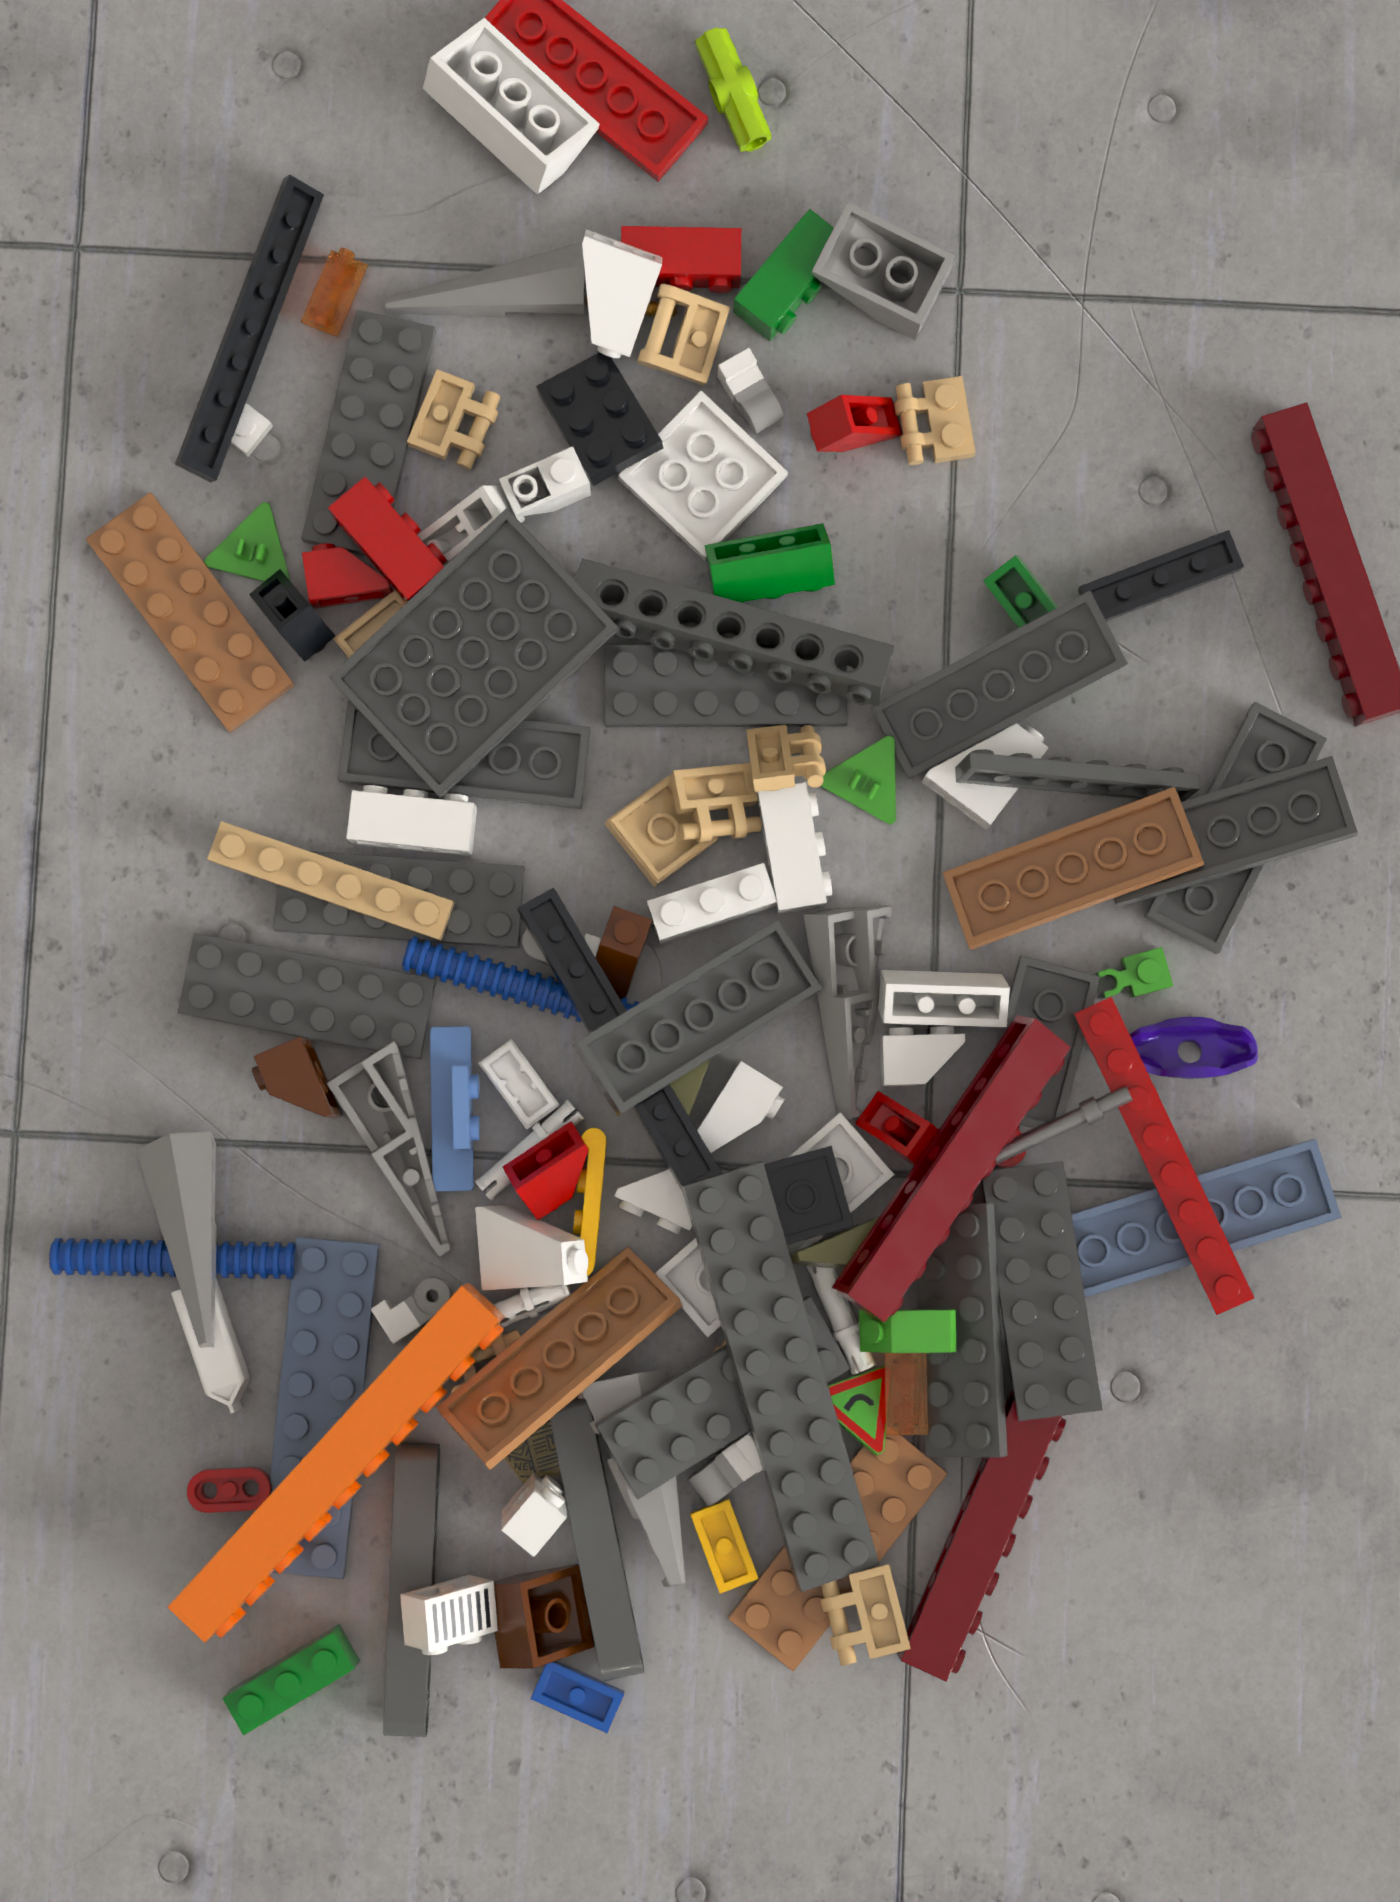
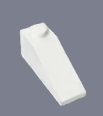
M482 485L417 536L426 546L430 543L436 545L447 559V562L443 565L445 567L506 508L514 516L515 514L501 485ZM524 516L516 517L521 523L525 520Z
M741 1061L697 1130L710 1153L761 1123L765 1116L772 1120L785 1100L779 1096L783 1087Z

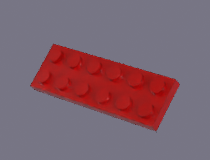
M499 0L485 17L488 22L600 124L596 131L597 134L657 182L661 180L708 125L709 117L563 0Z

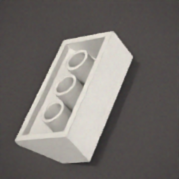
M485 18L453 40L429 60L423 89L537 195L565 173L599 128L600 124Z

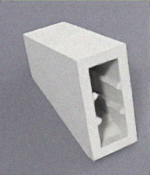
M586 229L582 248L591 342L598 345L597 350L600 353L609 357L620 358L621 354L630 357L662 266L663 257Z
M1016 723L930 769L922 783L983 829L987 830L1018 788L956 783L955 767L974 750L987 749L993 751L994 755L1005 756L1015 753H1028L1033 758L1041 759L1049 747L1042 743L1044 737L1037 730L1028 725L1022 728Z
M508 1205L475 1207L482 1290L557 1286L588 1282V1257L585 1252L584 1239L544 1221L537 1220L535 1217Z

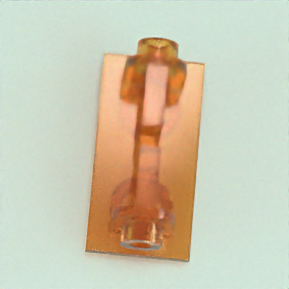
M341 247L339 252L331 250L301 319V323L338 338L367 271L368 264L355 260V254L349 249Z
M885 1353L886 1435H928L926 1353Z

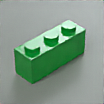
M809 209L734 298L733 313L768 341H771L778 332L782 335L785 334L797 318L794 312L803 302L807 305L810 304L822 288V285L819 283L820 280L813 276L811 272L834 227Z
M824 523L704 545L712 594L744 603L762 598L776 599L784 594L800 591L814 592L823 587L835 585L831 543Z
M1015 555L983 580L1018 628L1058 608L1020 556Z
M340 1624L234 1686L222 1699L244 1736L355 1669L360 1659Z

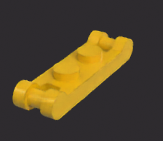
M590 1128L582 1135V1139L587 1145L589 1152L587 1169L582 1168L577 1183V1193H585L583 1210L575 1209L573 1234L581 1235L580 1238L584 1239L585 1252L588 1257L587 1276L591 1274L596 1264L607 1137L598 1128Z

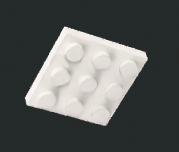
M700 391L658 434L664 449L622 470L618 474V480L705 561L704 545L724 542L788 476V471L706 394Z

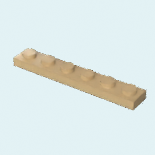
M222 821L207 858L208 861L439 941L442 940L455 904L452 900Z

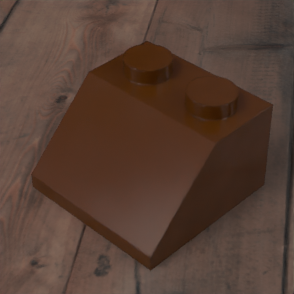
M300 1036L254 1056L257 1066L252 1068V1073L261 1091L266 1089L271 1096L323 1117L337 1119L343 1116L334 1094L326 1084L328 1079L311 1040Z
M579 1564L517 1574L494 1582L498 1631H495L494 1634L500 1668L534 1669L594 1648L590 1617Z

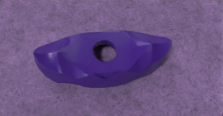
M1171 1018L1153 1025L1140 1027L1130 1034L1147 1072L1157 1076L1182 1079L1213 1078L1237 1072L1254 1065L1258 1060L1257 1042L1247 1028L1225 1024L1212 1018ZM1183 1042L1194 1043L1200 1050V1059L1193 1063L1183 1061L1178 1055V1046Z

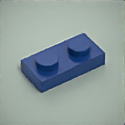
M559 1661L545 1664L532 1693L531 1700L608 1733L625 1691Z

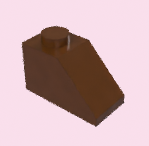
M613 906L597 951L596 960L616 994L622 999V997L626 998L653 921L650 918Z

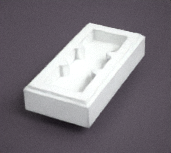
M512 1039L478 1063L527 1130L560 1106Z

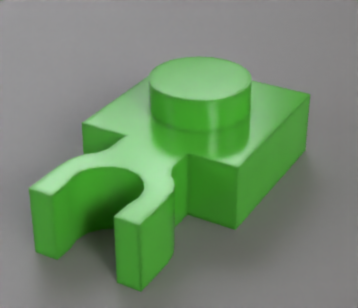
M1162 947L1121 958L1123 971L1107 969L1095 973L1100 978L1110 976L1115 983L1112 990L1101 993L1102 998L1114 996L1127 986L1132 998L1173 986Z

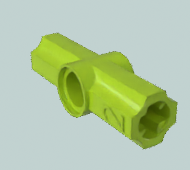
M716 27L705 31L702 36L695 40V48L709 78L708 86L714 105L719 114L725 115L739 151L752 152L771 140L772 134L758 104V93L752 74L746 65L742 66L726 28Z

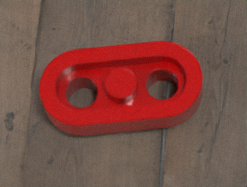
M258 1467L205 1469L194 1475L187 1486L189 1503L193 1508L204 1513L256 1510L271 1494L270 1476ZM248 1480H253L258 1484L259 1491L256 1495H250L246 1492L245 1484ZM211 1482L216 1485L217 1494L215 1497H209L204 1493L205 1483Z

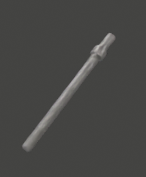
M1126 1085L1098 1099L1092 1096L1079 1102V1108L1015 1137L1003 1147L996 1158V1164L1086 1122L1092 1125L1104 1119L1103 1114L1133 1101Z

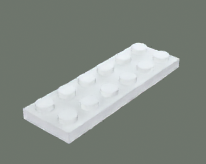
M841 1112L789 1156L792 1157L832 1146L850 1213L894 1176V1173ZM826 1234L787 1244L789 1253L791 1254L818 1242ZM694 1238L656 1271L655 1274L680 1298L684 1311L708 1338L721 1326L697 1240Z

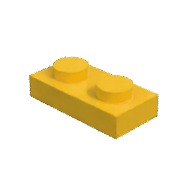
M729 1498L690 1512L719 1594L759 1579Z

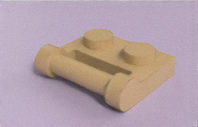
M661 284L657 295L660 302L645 350H640L637 363L704 386L709 378L730 307L680 288ZM675 305L686 307L671 358L661 355L660 352Z

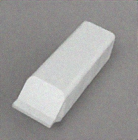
M217 1278L215 1289L214 1347H199L181 1290L172 1292L171 1295L205 1394L227 1405L230 1413L243 1409L240 1400L249 1383L250 1375Z

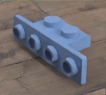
M468 1026L433 1027L430 1029L432 1180L435 1191H471L474 1189L473 1141L480 1140V1117L473 1116V1099H479L480 1088L479 1075L472 1074L471 1028Z

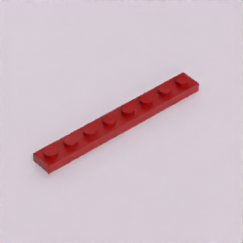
M1112 996L1074 1013L1110 1092L1126 1085L1133 1101L1118 1107L1216 1315L1254 1299L1255 1297Z

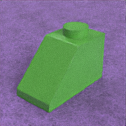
M899 1308L885 1323L859 1310L860 1352H956V1310Z

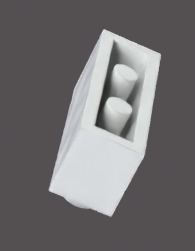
M806 782L797 783L795 787L783 788L777 791L757 792L771 884L777 900L775 906L776 913L783 914L825 907L827 903L826 896L832 895V885L829 871H821L819 856H825L826 852L822 831L815 832L812 817L819 816L815 792L808 793Z
M364 785L363 791L352 790L346 839L351 844L472 856L477 807L475 803L468 802V796L448 793L444 795V800L428 798V792L405 789L403 795L387 794L388 788L375 785Z
M762 863L648 900L647 907L659 944H663L776 906L777 900L765 864Z
M881 970L878 1010L883 1023L1007 1027L1010 987L1002 974Z

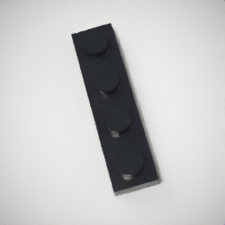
M1227 530L1081 585L1078 588L1079 595L1091 591L1106 621L1238 572L1244 565L1230 531Z

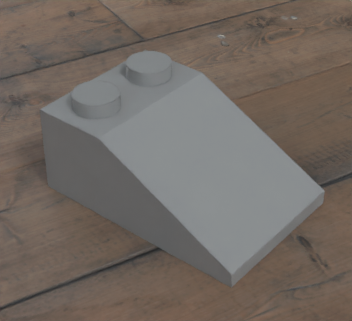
M847 201L811 274L879 323L916 340L951 272L956 255Z

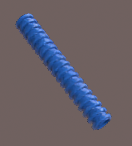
M413 936L408 942L402 962L403 971L409 972L410 969L416 970V975L421 976L424 972L428 974L430 979L438 976L440 981L444 983L448 979L453 981L454 986H459L462 983L465 984V989L468 990L475 987L477 992L481 994L484 990L489 991V995L492 997L499 994L502 995V1000L505 1001L508 998H513L515 1004H520L523 1001L527 1003L526 1006L529 1008L537 1005L539 1006V1011L544 1012L545 1008L551 1010L553 1015L561 1012L564 1013V1018L569 1019L571 1015L576 1017L577 1022L582 1021L561 984L555 982L552 976H548L545 979L542 978V973L539 972L531 975L529 974V969H524L521 972L517 970L515 965L507 968L505 967V962L500 961L497 965L492 963L493 959L487 958L486 961L480 960V955L475 954L474 957H470L468 952L464 950L461 954L456 953V948L450 947L449 950L443 949L444 945L440 943L437 946H432L430 940H425L422 943L419 942V937ZM622 997L621 999L626 1011L640 1003L634 1001V1004L627 1003V998Z
M55 1238L50 1247L49 1265L54 1275H60L62 1271H65L66 1275H74L75 1271H78L79 1275H87L88 1271H91L93 1276H98L101 1272H104L105 1276H112L114 1272H117L118 1276H125L127 1272H130L131 1276H138L140 1272H143L145 1277H150L152 1273H156L157 1277H164L165 1273H169L170 1277H176L165 1240H159L157 1244H154L153 1240H146L144 1244H141L140 1240L133 1239L131 1243H128L127 1239H120L118 1243H115L114 1239H107L105 1243H102L101 1239H94L90 1243L88 1239L84 1238L80 1242H76L75 1238H68L66 1242L62 1238ZM223 1241L222 1245L217 1243L216 1275L221 1274L222 1278H229L230 1274H234L235 1278H242L243 1274H247V1277L251 1279L255 1278L256 1274L260 1275L261 1279H267L268 1275H273L274 1279H280L281 1275H286L287 1279H293V1275H296L294 1273L295 1243L288 1242L287 1246H283L281 1242H275L274 1246H270L269 1242H262L261 1246H257L256 1242H249L248 1246H244L242 1241H237L235 1245H231L230 1241Z

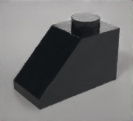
M281 569L249 594L276 630L304 662L314 654L322 651L326 644L336 637Z

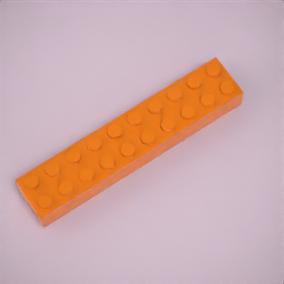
M470 1283L462 1285L167 1608L204 1643L215 1634L221 1639L247 1613L241 1606L246 1602L251 1607L272 1586L275 1580L270 1576L271 1573L276 1570L281 1574L303 1552L304 1548L299 1544L303 1538L310 1542L333 1519L328 1511L333 1506L339 1510L362 1487L356 1480L362 1474L368 1478L391 1455L385 1450L391 1442L398 1446L417 1427L419 1422L414 1419L417 1413L422 1410L427 1414L447 1394L448 1391L442 1386L448 1379L451 1378L456 1382L476 1362L471 1354L479 1346L485 1350L505 1330L500 1323L506 1316Z

